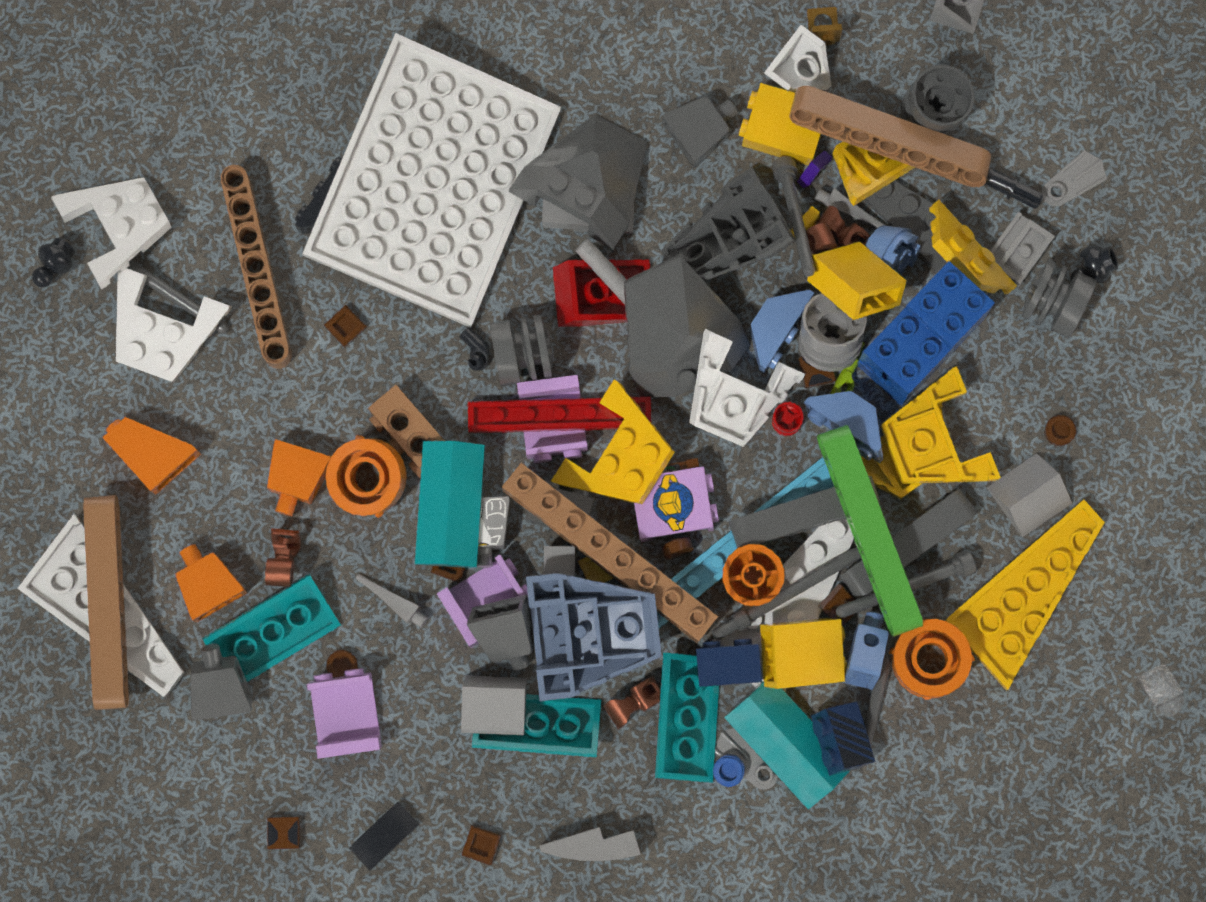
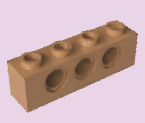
M395 385L368 408L373 415L369 418V421L380 433L386 430L392 437L388 443L396 449L400 456L405 452L412 460L408 466L420 479L422 453L418 454L412 451L414 442L420 439L426 441L445 440L399 387ZM396 418H407L409 420L408 426L401 431L393 429V422Z

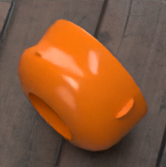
M356 435L355 440L343 444L334 452L327 465L326 485L331 498L340 508L353 515L367 516L375 514L377 518L382 517L384 511L389 510L398 502L406 487L407 474L402 457L391 445L379 439ZM364 462L373 464L379 472L378 485L370 492L362 490L356 482L357 469Z
M939 619L923 620L922 627L901 634L888 652L892 654V668L900 685L908 692L925 700L940 698L958 689L967 679L972 662L975 661L969 642L964 634L953 624ZM924 645H935L943 651L945 665L939 673L930 674L924 672L919 667L917 654Z

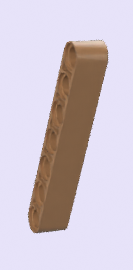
M801 86L796 89L789 117L798 126L969 187H981L986 183L991 154L982 147L815 87Z
M229 165L221 173V184L261 354L269 366L275 369H282L290 363L292 351L252 183L242 166ZM233 177H243V182L240 186H229L230 180ZM240 205H250V210L247 214L242 216L236 215V210ZM246 234H257V238L253 243H243V238ZM261 261L264 263L263 269L260 272L252 273L249 271L250 265L253 262ZM266 289L270 291V297L266 301L259 302L256 300L259 291ZM267 319H277V325L273 330H263V324ZM275 347L284 348L283 356L277 360L270 359L271 350Z
M117 495L85 497L83 510L93 706L95 710L127 708L129 705L119 500Z

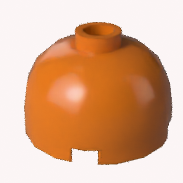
M748 544L737 548L728 556L723 567L722 581L726 592L735 601L745 606H760L769 603L779 594L784 584L785 570L781 559L771 549L763 545Z

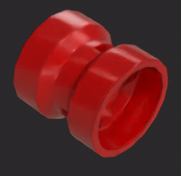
M792 402L779 404L772 417L774 430L782 436L796 434L800 430L804 419L802 409Z

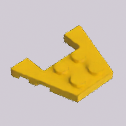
M957 367L949 370L943 377L934 382L880 426L902 484L997 481L1001 478L991 452L960 462L937 404L967 393Z
M613 380L599 403L624 418L620 427L591 473L565 458L551 482L563 487L576 488L611 498L643 504L675 451L653 423L644 415L638 404L629 396L623 385Z

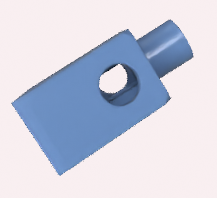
M867 612L864 624H858L849 651L845 682L842 683L870 690L874 688L881 674L889 635L887 630L882 629L883 615Z

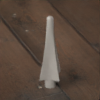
M836 188L831 193L819 189L814 198L825 204L821 210L823 212L831 205L838 209L841 217L875 229L885 225L857 205L853 206L850 200Z
M362 574L356 575V579L381 598L406 623L411 625L413 622L420 628L426 624L428 617L420 612L421 608H419V605L384 589Z

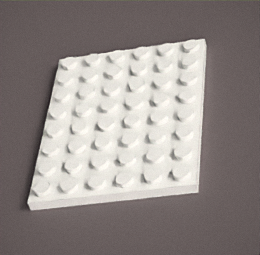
M395 33L302 255L471 327L523 202L522 199L511 194L509 188L524 166L543 153L561 107Z

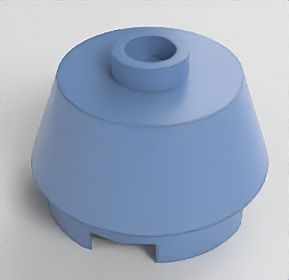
M882 225L874 231L865 244L870 251L899 275L902 274L907 265L910 267L914 266L920 251V245L915 243L919 237L912 234L911 229Z

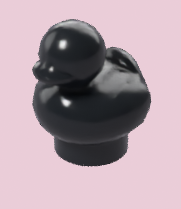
M55 238L51 244L40 246L38 257L43 267H38L33 271V283L38 287H48L53 281V273L66 274L72 266L71 257L75 254L73 247L60 238Z
M1096 245L1084 248L1080 253V257L1084 258L1086 269H1075L1071 274L1070 281L1080 272L1097 280V283L1105 282L1109 278L1111 271L1118 269V261L1113 249L1110 246L1102 249Z

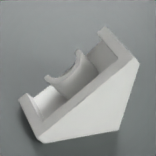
M800 25L764 74L790 92L796 91L801 86H811L820 90L829 89L831 87L825 42Z

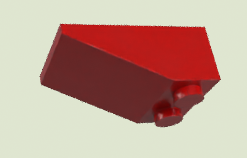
M567 260L552 267L558 327H582L628 322L625 304L584 260ZM609 260L626 280L650 269L649 260Z

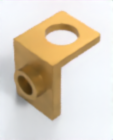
M837 8L807 9L809 31L824 41L825 46L840 42L842 24H838ZM825 14L831 18L832 25L815 26L814 20L818 15Z

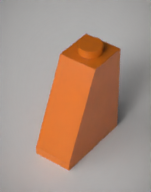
M127 417L112 422L106 429L107 434L102 437L155 495L201 455L193 445Z

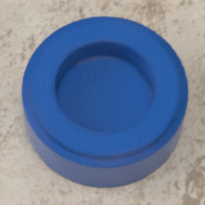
M723 755L716 761L713 767L714 778L725 787L735 786L741 782L745 775V765L736 755Z

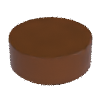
M1057 415L1046 423L1044 434L1052 445L1065 446L1074 439L1076 426L1069 417Z
M688 537L675 539L662 547L665 560L684 556L694 550L691 539Z
M338 650L329 656L326 664L327 671L332 673L333 678L345 676L344 671L358 669V661L351 652Z

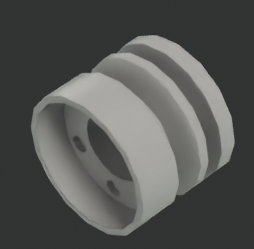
M822 293L812 297L805 305L798 339L801 355L814 368L827 372L841 371L852 366L858 359L862 348L867 324L866 316L853 320Z

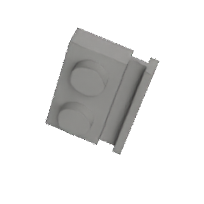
M1018 211L990 251L995 257V262L1019 287L1055 236L1032 220L1022 216V213Z

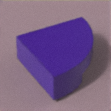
M823 151L810 162L797 183L804 189L808 188L815 181L814 179L822 169L825 170L832 161V156Z

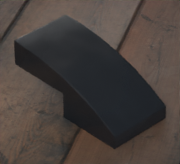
M397 802L362 834L349 849L371 871L399 843L419 826V823Z

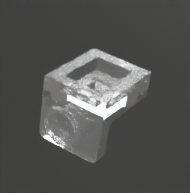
M1165 663L1137 676L1140 687L1153 706V713L1156 719L1163 716H1173L1184 706V692Z

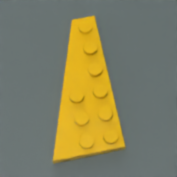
M1082 500L944 620L956 626L964 634L973 654L1006 691L1010 688L1020 667L1025 662L1035 641L1040 636L1065 589L1071 582L1080 563L1105 523L1085 500Z

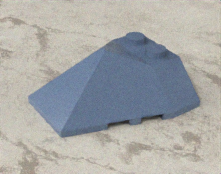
M561 573L526 576L540 701L572 698L582 691L603 684L613 677L624 672L627 673L662 657L654 593Z

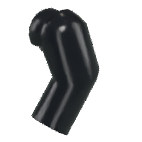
M467 327L459 338L470 347L469 367L472 370L480 371L485 369L489 363V344L471 327Z

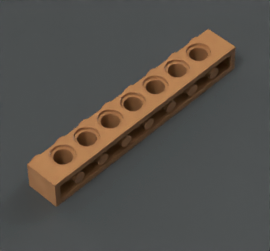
M520 463L502 486L505 494L540 519L569 544L575 546L578 551L624 587L654 593L657 612L697 644L718 618L711 610L524 464Z

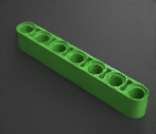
M843 425L818 434L817 441L890 634L895 637L922 627L921 613L849 426Z

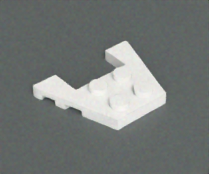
M144 177L57 194L51 197L65 223L94 209L116 248L88 262V266L101 289L111 283L109 279L118 271L123 272L130 265L129 261L140 251L144 253L171 228L169 220Z
M128 268L123 272L118 271L116 362L175 382L196 356L206 339L216 330L224 316H227L232 306L204 297L194 326L139 307L137 304L147 275Z
M705 329L689 423L744 447L767 421L769 412L778 402L782 403L787 398L789 389L796 382L799 384L805 374L778 362L765 390L720 371V368L733 341Z

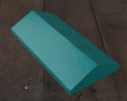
M423 441L415 565L477 568L485 445L459 441Z
M308 574L291 584V587H286L203 637L202 640L205 645L218 644L221 657L236 656L248 682L338 628L341 624L311 575Z
M663 653L655 778L713 783L719 686L699 687L697 656Z
M763 680L724 716L725 720L808 810L829 794L850 772L847 771L829 776L827 767L822 761V751L818 737L813 731V722L782 688L764 687Z
M527 694L524 735L473 733L472 748L597 757L601 700L564 698L540 701L539 695Z

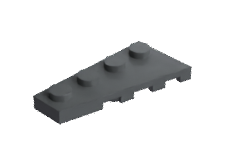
M895 180L864 199L890 226L911 229L912 234L919 237L915 241V243L920 245L919 254L937 272L947 263L932 247L931 237L933 233L930 222L936 217L929 211V208L933 203ZM956 218L962 225H966L972 230L975 240H977L981 232Z

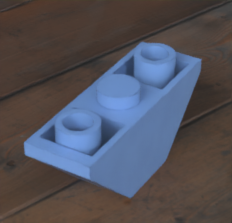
M805 290L766 299L750 325V333L759 371L765 373L768 367L774 370L783 356L779 352L784 342L790 345L799 331L795 325L800 317H802L805 305L814 296V292Z
M852 391L813 396L806 399L805 406L808 413L807 417L810 421L819 427L824 425L830 430L848 425L860 455L867 460L872 458L878 463L882 462L884 458L876 407Z

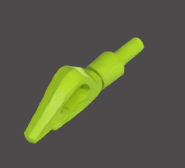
M864 342L862 343L860 354L865 346ZM858 359L852 366L841 371L830 394L840 393L841 386L844 383L848 386L844 392L853 391L855 384L852 374L858 366Z

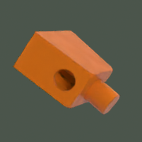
M275 439L267 484L270 492L280 495L275 512L292 517L297 501L312 504L326 478V469L331 456Z
M192 544L179 552L187 567L177 572L176 578L189 615L194 622L198 623L247 594L246 589L214 552L203 557L196 544Z

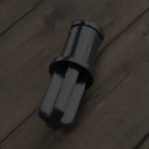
M993 167L988 172L984 185L1007 195L1006 199L1008 200L1012 197L1036 209L1043 199L1042 193L1020 183V178L1018 177L1015 180L995 170Z

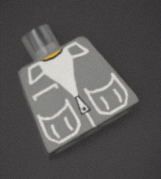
M509 496L485 497L481 499L477 568L493 567L492 550L505 549L511 505Z

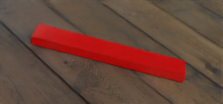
M631 397L652 423L651 397ZM602 398L468 402L469 434L614 430L620 427L624 418L600 404L599 402Z

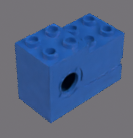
M948 261L863 351L858 361V367L902 406L984 321L995 302Z

